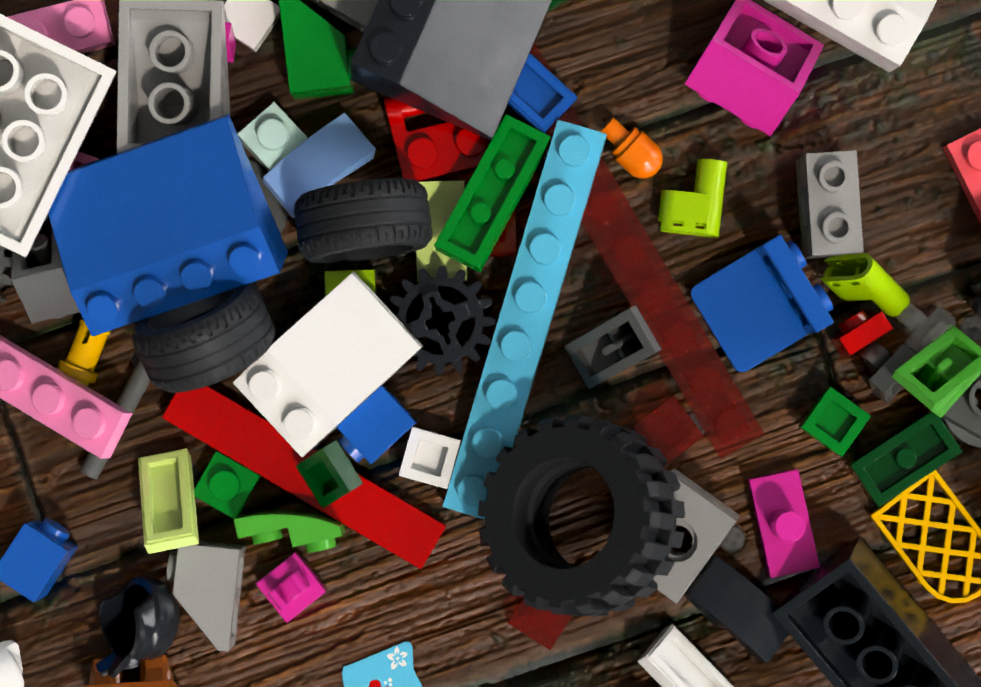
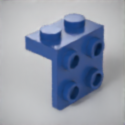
M781 234L693 286L690 291L693 303L732 367L738 372H746L804 336L818 333L834 323L828 313L833 310L830 298L818 283L813 286L811 285L802 268L807 266L802 252L792 240L785 242Z

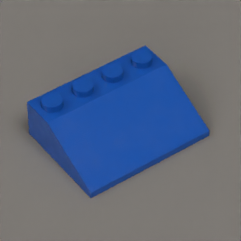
M229 114L69 170L48 212L70 292L92 337L278 274L288 254V250Z

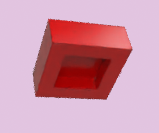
M864 309L840 322L838 327L841 333L830 340L840 356H851L893 329L882 311L871 313L867 316Z

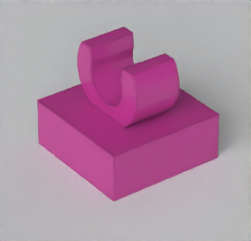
M298 551L256 583L286 623L328 590Z

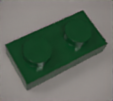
M929 410L847 465L874 506L880 507L963 451L941 418Z

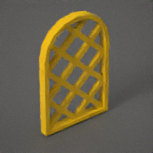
M936 470L881 505L869 515L915 576L917 582L933 597L949 603H966L981 596V578L971 577L974 558L981 559V553L975 552L977 536L981 540V529ZM927 480L926 495L910 493ZM935 481L948 498L933 497ZM907 499L925 501L922 520L905 518ZM900 500L898 516L882 514ZM932 502L949 505L947 523L929 521ZM956 509L969 526L954 524ZM881 520L897 522L895 539ZM904 523L921 526L919 544L902 542ZM928 527L946 529L943 548L926 545ZM953 530L970 533L967 551L950 549ZM902 548L918 550L916 567ZM925 551L942 554L940 572L923 570ZM949 555L967 557L964 575L947 573ZM923 576L939 578L937 592L927 583ZM946 579L963 582L961 597L944 596ZM970 583L980 584L975 591L969 593Z

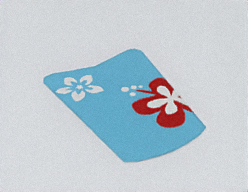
M407 641L344 666L342 671L344 687H423L414 671L413 646L411 642Z

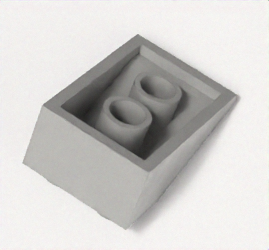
M119 0L117 153L226 114L230 115L224 1Z

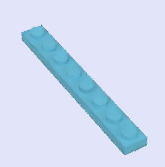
M557 120L443 503L445 508L485 520L484 516H478L479 500L486 501L489 488L483 486L488 471H497L500 463L495 458L504 446L514 448L516 442L514 438L519 432L606 141V133Z

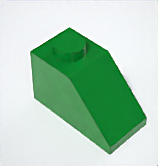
M279 0L289 91L295 100L354 93L350 63L357 48L349 49L344 34L300 0Z

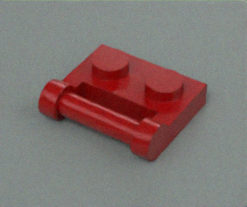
M390 97L383 98L404 179L424 182L477 168L491 140L449 122L407 132L404 118L425 112Z

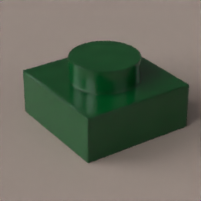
M337 440L296 465L322 509L363 484L351 460L345 455Z

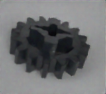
M439 266L436 278H430L429 273L424 268L420 269V283L415 285L413 282L404 279L401 283L407 291L405 297L391 296L390 298L394 305L400 307L398 314L394 315L416 339L426 336L439 342L444 354H435L421 348L415 353L418 357L416 369L422 371L428 362L434 363L436 375H442L445 363L449 362L452 363L457 372L463 371L462 357L467 355L470 359L477 362L481 357L474 348L476 344L490 345L492 341L491 338L482 333L485 326L496 324V319L484 316L483 309L493 304L492 299H478L476 294L482 287L480 281L471 284L469 287L463 284L466 271L460 269L454 279L448 278L446 266ZM438 286L454 288L466 296L468 300L457 305L443 299ZM421 294L424 307L419 319L408 323L409 309L415 298ZM432 297H434L437 306H440L443 312L452 311L455 316V320L448 324L450 331L448 336L451 343H448L446 335H443L439 328L430 329L428 325V320L434 317L433 308L435 307ZM475 317L474 331L468 342L461 347L457 335L462 323Z

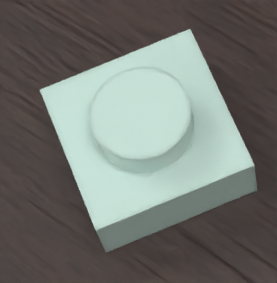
M275 102L238 133L242 145L268 172L308 139Z

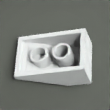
M353 272L276 340L268 351L251 364L233 384L303 458L336 430L337 426L396 373L423 345L365 282Z

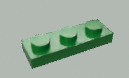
M506 114L434 244L435 250L480 273L551 143V136Z

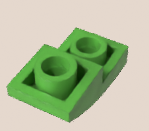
M267 511L240 515L234 519L238 539L252 536L253 545L283 538L281 529L288 528L292 547L305 545L307 553L336 547L335 538L346 533L345 525L327 516L307 512Z

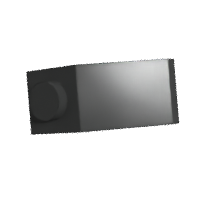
M48 214L27 257L12 251L11 281L31 323L58 319L80 312L68 286Z

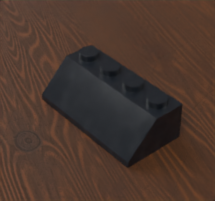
M860 536L821 563L820 568H816L772 613L834 687H981L979 676Z

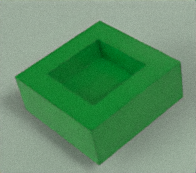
M826 387L798 428L836 455L843 457L871 415L832 387Z
M216 451L194 489L195 497L235 519L239 517L261 476L225 454Z

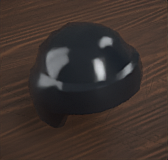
M149 576L134 577L119 592L99 603V625L112 654L96 663L98 673L101 676L108 674L111 678H114L122 670L136 668L140 660H152L162 657L173 644L178 632L181 613L176 598L163 581Z

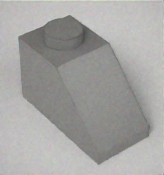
M199 540V544L181 547L177 551H170L167 564V580L174 581L173 595L218 651L228 652L236 642L246 545Z

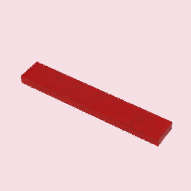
M211 386L187 392H177L161 417L419 569H422L447 526L445 523L358 472L357 474L363 484L322 509L296 465L319 450L314 448L302 458L267 419Z

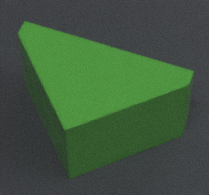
M953 326L895 370L892 378L927 408L942 418L981 374V347L957 327Z

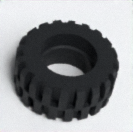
M568 415L565 419L551 417L539 422V430L529 427L525 428L515 435L514 440L518 444L516 447L504 446L496 456L495 460L500 465L496 472H487L483 483L484 487L489 488L486 501L479 500L478 516L485 517V528L479 529L481 546L491 548L492 554L487 556V562L492 572L495 574H505L502 585L512 595L524 596L523 599L526 605L537 610L551 611L552 614L591 617L607 616L609 611L622 612L634 607L636 601L634 597L647 598L658 588L657 583L653 580L656 575L668 576L675 564L674 560L668 558L672 547L681 548L684 533L676 531L677 518H685L684 502L674 500L673 492L679 490L681 486L675 472L663 469L667 464V458L658 448L648 446L647 438L639 433L614 423L583 415ZM591 468L597 470L602 475L610 488L614 502L613 527L607 542L595 557L582 565H571L561 556L552 540L549 526L550 509L553 499L562 484L578 471Z

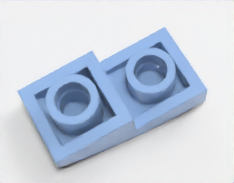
M343 113L290 152L263 177L262 182L291 217L295 218L294 205L302 194L314 189L334 185L372 160L376 148L351 119Z

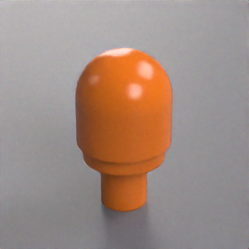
M614 117L601 129L600 132L606 133V138L615 146L611 152L616 157L615 160L629 174L636 178L645 179L654 176L660 170L663 163L662 151L645 132L639 131L636 127L628 131Z

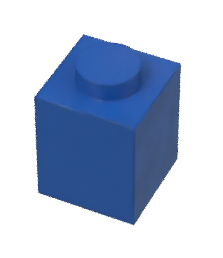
M381 385L337 426L343 434L338 442L356 462L359 463L365 458L372 464L418 421L384 385Z
M45 518L43 522L33 520L24 523L0 560V581L32 602H36L47 596L79 546L68 540L71 535L70 532L53 520Z

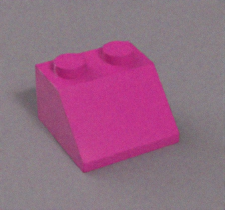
M735 0L685 82V85L695 90L704 100L716 103L733 113L745 125L759 129L771 137L799 96L824 44L752 0Z

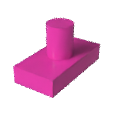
M794 468L748 478L747 484L768 576L774 578L820 568L799 470Z

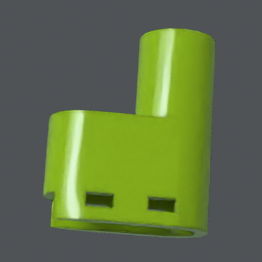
M698 159L694 192L661 190L658 221H661L660 232L701 237H719L727 162L715 159ZM673 223L682 224V226H673ZM696 226L704 227V229L696 228Z
M869 254L837 255L824 260L829 266L825 270L823 278L819 279L841 300H872L887 316L891 317L899 316L908 308L910 303L908 293Z

